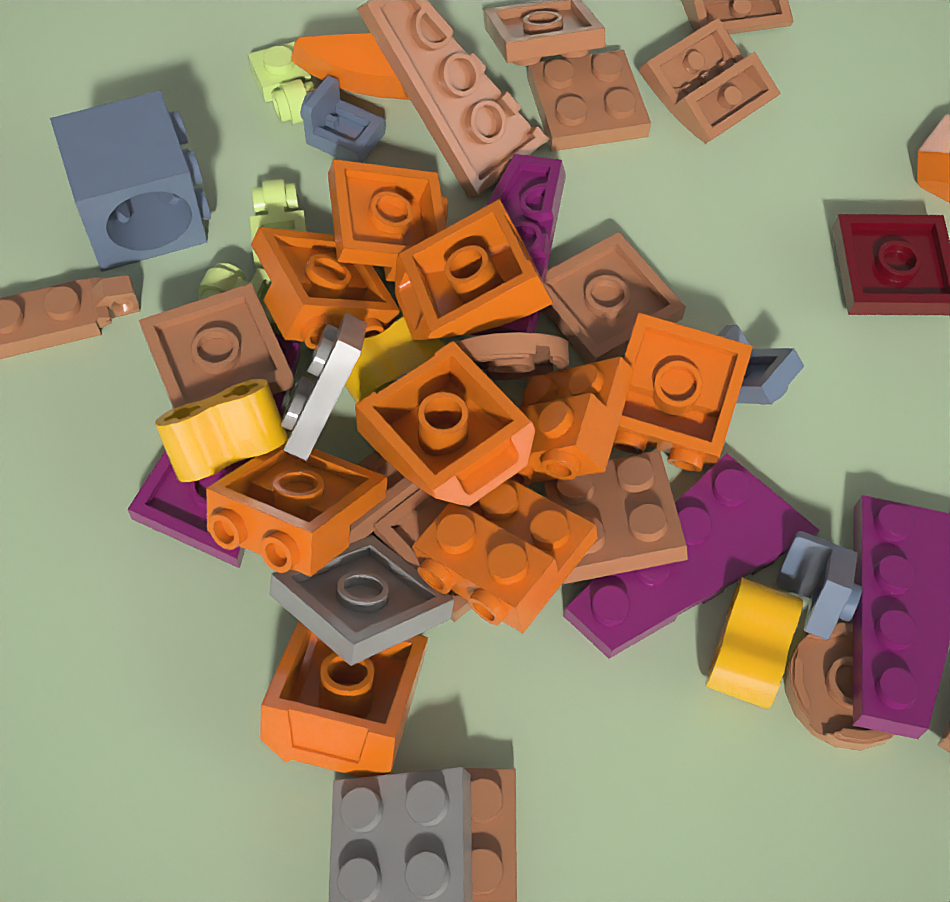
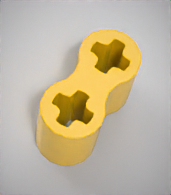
M403 316L382 333L370 338H364L362 352L345 384V388L354 401L358 403L373 392H380L401 375L409 373L432 358L434 353L446 344L441 338L413 340Z
M253 379L233 385L207 399L176 407L155 420V426L175 475L181 482L197 481L218 473L235 462L269 453L283 445L288 438L285 428L280 426L282 419L268 381L265 379Z
M741 577L725 617L721 636L707 674L705 687L768 710L776 697L782 681L791 641L801 615L803 599Z

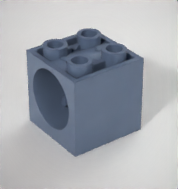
M161 90L50 118L74 201L101 272L207 243L202 221L211 219V213L203 188L194 189L193 187L203 183L199 165L193 150L189 151L188 148L181 149L180 145L188 143V138L179 110L168 112Z

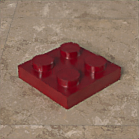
M837 215L832 229L848 315L950 316V239L944 215Z

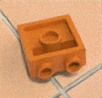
M333 159L328 171V182L337 261L384 267L386 281L395 282L398 255L447 228L448 200L446 196H441L438 173Z
M267 227L258 228L251 246L272 282L263 301L285 340L304 341L307 347L315 349L326 325L330 324L338 328L345 312L367 323L364 338L376 336L394 323L400 309L372 265L338 262L335 235Z
M638 312L624 356V360L634 369L613 447L632 454L644 453L646 446L669 453L667 459L669 464L687 471L701 472L703 464L713 467L719 460L753 346Z
M620 356L530 377L519 409L533 423L536 430L528 465L510 477V479L523 486H528L530 483L556 479L572 480L577 476L605 472L634 369Z
M285 442L277 449L251 459L206 488L207 531L210 532L212 538L219 546L228 550L239 546L260 554L265 563L276 572L285 573L291 569L311 577L349 547L350 525L386 498L387 476L315 448L312 449L307 461L284 451Z
M509 478L469 507L450 502L412 547L419 563L417 571L430 587L442 594H448L450 590L468 600L470 607L485 621L493 625H500L501 622H504L523 634L596 542L598 535L594 523Z

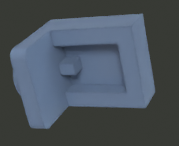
M328 75L316 90H311L303 100L300 115L304 123L306 144L343 161L363 163L385 135V119L340 100L339 80Z
M726 325L718 334V336L750 345L738 325ZM794 348L752 349L736 403L772 405L787 392L788 385L804 367Z
M799 531L795 534L779 570L776 584L781 588L810 599L804 631L829 640L839 618L847 622L851 620L862 594L863 587L854 583L858 552Z

